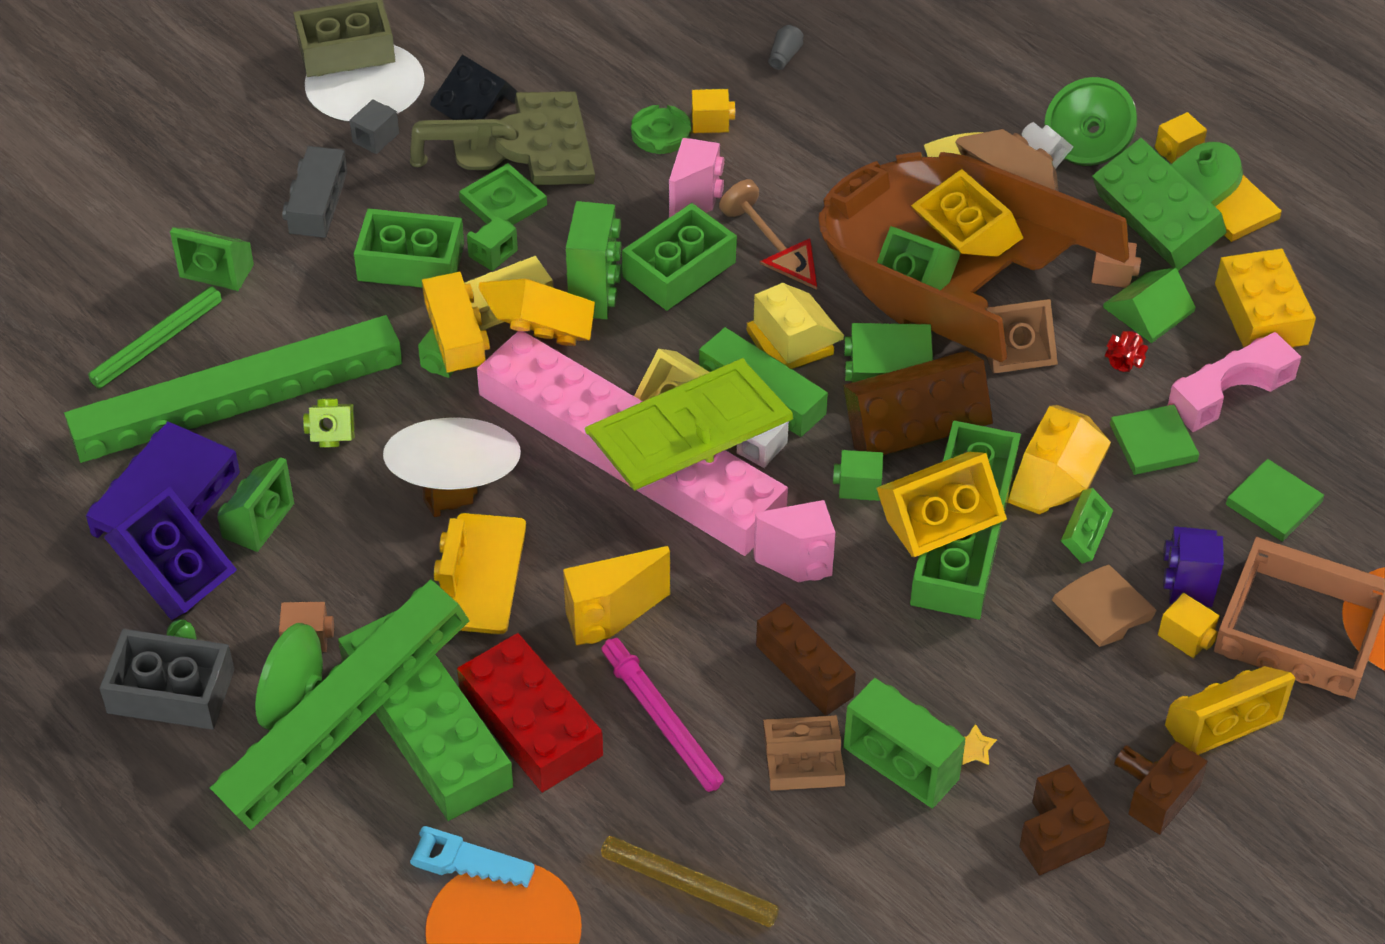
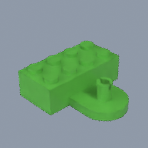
M1139 138L1092 175L1098 195L1118 215L1126 218L1127 224L1163 259L1179 271L1227 233L1222 213L1216 206L1238 188L1242 180L1243 168L1237 152L1224 143L1206 142L1199 144L1170 165L1147 142Z

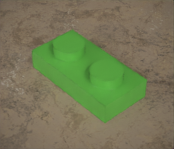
M1094 488L1082 491L1061 539V542L1081 564L1093 560L1113 513V509Z

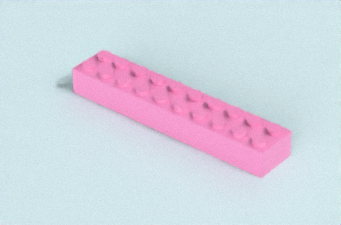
M517 331L477 368L480 396L630 486L592 438L586 434L585 427L643 401L524 331ZM724 450L714 455L712 463L702 460L637 489V491L746 556L754 548L755 513L787 507L788 487Z

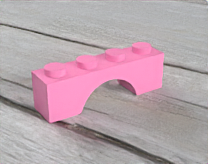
M1276 332L1264 338H1257L1243 349L1232 351L1225 358L1213 364H1207L1198 372L1175 381L1171 387L1168 405L1174 404L1183 423L1192 432H1195L1219 419L1224 400L1222 393L1224 390L1236 385H1253L1271 392L1296 378L1301 356Z

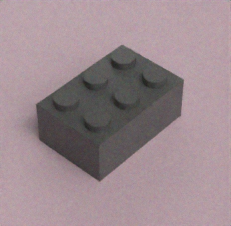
M122 629L99 688L107 714L214 730L234 673L229 644Z

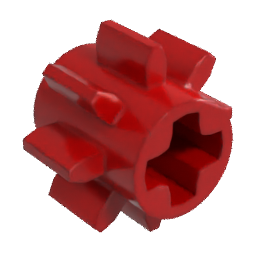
M1123 331L1120 337L1111 335L1107 343L1108 349L1105 357L1109 358L1111 366L1116 370L1130 372L1133 366L1137 368L1142 367L1146 359L1145 354L1148 346L1143 345V339L1137 333Z

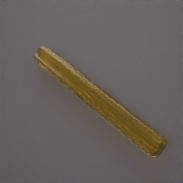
M608 836L602 845L601 855L604 858L762 925L772 927L778 918L779 907L616 837Z

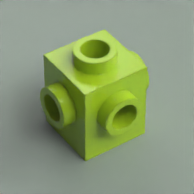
M336 398L317 399V405L309 407V413L304 414V433L310 434V442H319V447H339L340 441H350L355 438L353 404H338V399ZM325 418H329L333 422L332 428L325 425Z

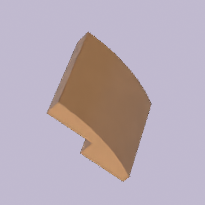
M1109 564L1091 571L1056 593L1052 599L1099 647L1123 639L1129 628L1151 621L1157 611Z
M837 715L763 720L770 791L845 786V771L841 754V736Z

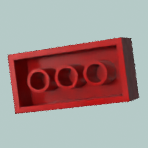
M519 633L457 668L461 692L481 720L542 793L603 756V733L600 727Z

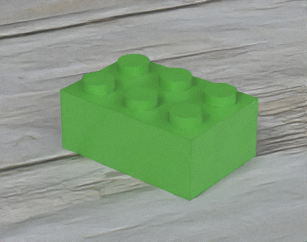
M576 201L566 244L568 293L594 301L593 318L608 319L610 307H615L617 301V288L614 285L615 283L620 284L622 276V264H617L621 257V242L616 241V238L620 236L621 219L615 218V205Z
M691 203L622 250L623 278L668 311L736 263L737 235Z
M367 209L354 252L357 281L423 288L422 279L457 272L464 249L462 218Z
M874 678L847 706L843 748L933 809L959 781L966 738L953 726L945 725L933 717L923 706L915 705L903 697L895 687L885 685Z

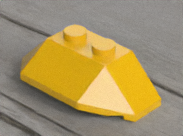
M1059 405L1049 406L1024 452L1008 497V503L1040 515L1049 511L1051 507L1062 505L1080 497L1083 490L1089 489L1111 442L1089 416Z

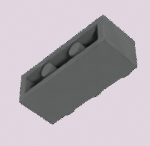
M308 146L304 158H300L298 161V176L296 180L291 182L290 200L284 203L282 216L283 220L287 221L289 234L326 238L347 175L345 151L342 149Z

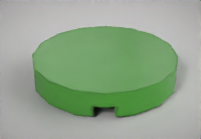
M651 105L641 109L634 115L631 125L632 140L639 148L650 153L666 154L679 150L682 138L690 139L691 137L690 118L684 111L674 106L667 105V108H659V105Z

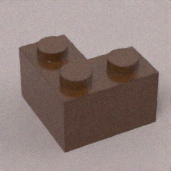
M1070 764L1038 777L1032 803L1040 815L1024 822L1019 847L1040 876L1104 847L1110 821Z

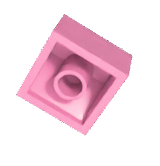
M682 138L669 179V218L691 203L707 213L713 210L716 198L722 197L724 180L719 179V176L723 173L724 157H720V143Z
M824 500L755 513V562L796 582L817 581L824 577L832 576L835 530Z

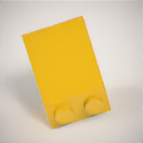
M668 546L563 569L565 612L576 646L586 643L593 644L603 639L611 638L670 595V550Z

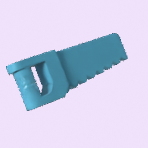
M427 826L421 828L419 832L421 839L410 860L413 866L439 875L457 871L459 875L465 873L470 877L478 875L482 880L489 877L493 882L498 879L504 884L511 881L514 886L522 883L525 888L528 887L535 871L533 863L464 842L460 836ZM435 843L444 845L440 855L434 858L429 857Z

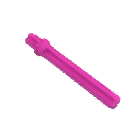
M620 639L606 640L601 649L604 656L613 666L614 675L617 678H622L707 792L718 790L724 782V777L641 669L639 658L636 655H631Z

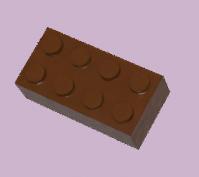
M968 350L843 385L853 446L857 451L883 452V455L945 438L950 435L953 421L979 426L993 424L984 360Z

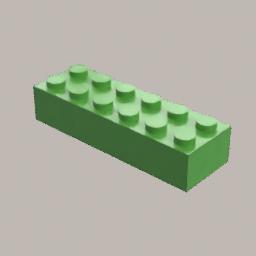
M953 421L943 461L966 452L986 453L1005 511L1016 466L1021 434ZM1002 522L919 555L913 577L910 605L980 620Z
M390 614L339 638L338 643L342 662L356 650L361 641L369 638L383 625L385 619ZM436 655L425 663L375 711V714L447 821L513 788L511 761Z

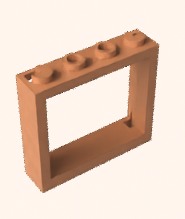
M1256 537L1219 628L1214 652L1222 654L1229 659L1239 660L1259 668L1266 666L1288 671L1300 683L1310 684L1328 690L1333 694L1355 699L1385 614V578ZM1259 553L1268 555V558L1260 556ZM1259 572L1374 610L1353 669L1234 630L1256 573ZM1373 590L1381 592L1383 595L1374 593Z

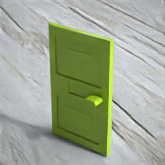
M741 358L586 426L585 432L635 491L702 460L712 463L715 454L793 420V412L746 363L745 359Z

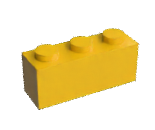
M460 271L422 279L425 306L446 372L449 373L480 366L486 361L485 350H490V344L486 330L480 331L479 326H482L478 306L472 307L471 303H474L471 284H464Z

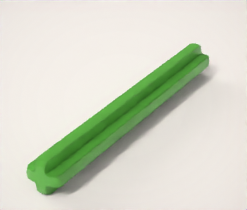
M213 286L202 291L90 371L88 374L90 382L98 389L107 385L221 303L220 292Z

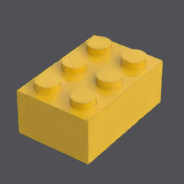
M1283 248L1221 257L1215 286L1243 348L1250 345L1255 339L1264 338L1274 332L1291 347L1309 345L1316 317Z

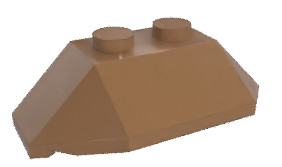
M1004 129L959 137L955 141L961 155L977 159L1059 191L1057 174L1051 155L1041 148H1038V150L1033 149L1029 146L1027 140L1018 133L1011 135Z

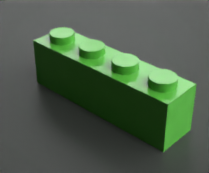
M726 327L699 349V366L709 372L744 358L746 363L793 412V420L789 421L788 430L799 437H802L826 415L827 391Z

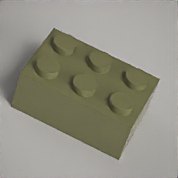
M362 0L293 12L297 41L307 77L323 76L330 73L352 71L354 69L396 62L393 35L382 0Z

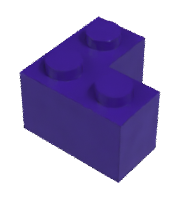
M1174 526L1171 540H1165L1163 561H1168L1169 568H1165L1163 588L1169 589V604H1173L1182 593H1185L1205 607L1212 608L1224 565L1223 536H1217V530Z

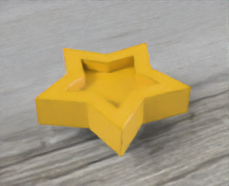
M974 724L969 734L965 737L962 765L974 760L989 765L988 750L997 739L983 736L977 725Z

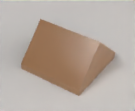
M1050 299L985 308L986 311L996 314L1003 319L1007 359L1003 362L987 356L992 373L1058 365Z

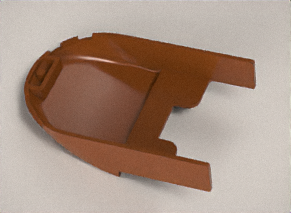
M922 152L896 155V161L880 165L878 161L865 165L844 177L829 191L824 198L822 212H819L820 231L832 255L852 282L880 310L899 324H931V331L999 362L1007 359L1003 319L996 314L986 311L985 308L989 307L987 300L974 293L1012 262L1031 270L1042 269L1075 244L1123 263L1129 259L1126 218L977 159L954 153L940 152L939 157H922ZM961 169L1012 212L1023 236L1022 240L998 257L960 254L950 283L942 290H938L877 263L890 226L957 250L912 209L911 205Z

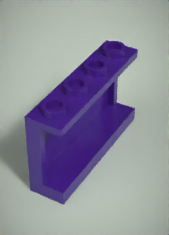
M167 421L159 432H155L152 435L149 443L139 455H135L132 458L129 466L119 478L111 482L108 490L99 501L91 505L86 514L91 535L99 538L104 531L109 533L169 486L199 522L239 475L240 470L236 451Z

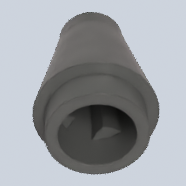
M785 25L776 32L768 59L769 64L773 68L778 70L784 69L785 65L803 46L804 36L797 27Z

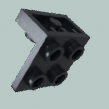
M462 54L431 100L430 105L452 120L485 119L497 100L502 102L505 98L515 104V97L518 91L504 79Z

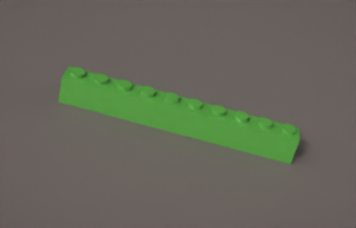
M387 315L73 409L64 412L79 461L82 463L147 443L155 432H159L167 421L187 430L194 429L402 364L400 341Z

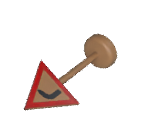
M746 179L740 181L727 190L720 200V210L727 217L740 216L746 212L779 251V253L761 260L759 264L817 289L811 239L804 240L789 248L783 245L752 208L759 197V188L753 180Z

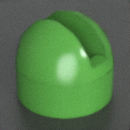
M184 619L175 620L167 627L166 635L168 636L175 635V637L197 640L194 627Z

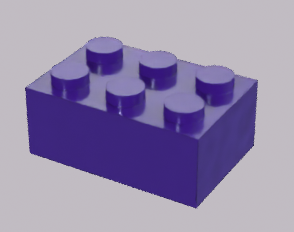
M170 486L158 493L103 536L170 620L187 612L237 570Z

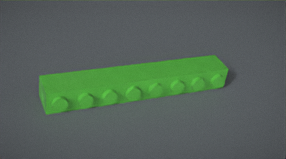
M432 579L423 587L415 590L410 599L395 613L390 614L385 619L383 625L369 638L361 641L356 650L346 660L335 666L330 671L329 676L314 690L306 693L301 702L286 716L280 718L275 723L273 729L259 742L250 746L246 754L230 769L224 771L210 789L252 830L470 621L460 605Z

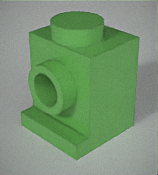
M497 216L490 223L482 226L476 234L470 231L467 234L469 257L489 270L494 271L518 250L516 227L509 221Z

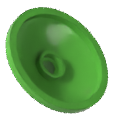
M1089 77L1068 84L1055 95L1048 106L1045 115V125H1048L1073 146L1064 160L1077 165L1092 166L1112 160L1127 148L1136 131L1137 110L1132 97L1121 85L1106 78ZM1099 126V130L1097 132H1089L1091 127Z
M304 623L293 624L279 637L268 655L259 679L255 702L257 721L264 729L269 731L273 729L275 723L291 712L301 702L306 693L314 690L322 682L323 659L321 644L312 626Z

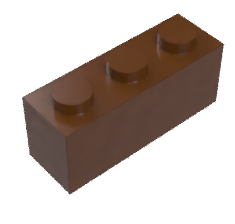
M786 603L781 604L757 620L756 646L825 716L854 697L856 672Z

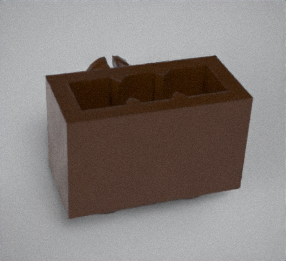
M1177 741L1174 742L1159 761L1154 763L1126 745L1123 748L1124 751L1121 750L1114 765L1141 781L1134 790L1128 815L1160 835L1201 786L1208 761Z

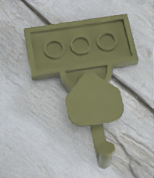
M517 92L515 97L517 114L508 115L500 120H423L415 123L412 127L410 164L413 167H422L428 161L427 155L424 154L425 140H452L456 162L467 170H491L503 160L509 159L516 163L528 164L533 185L594 184L595 179L576 92Z

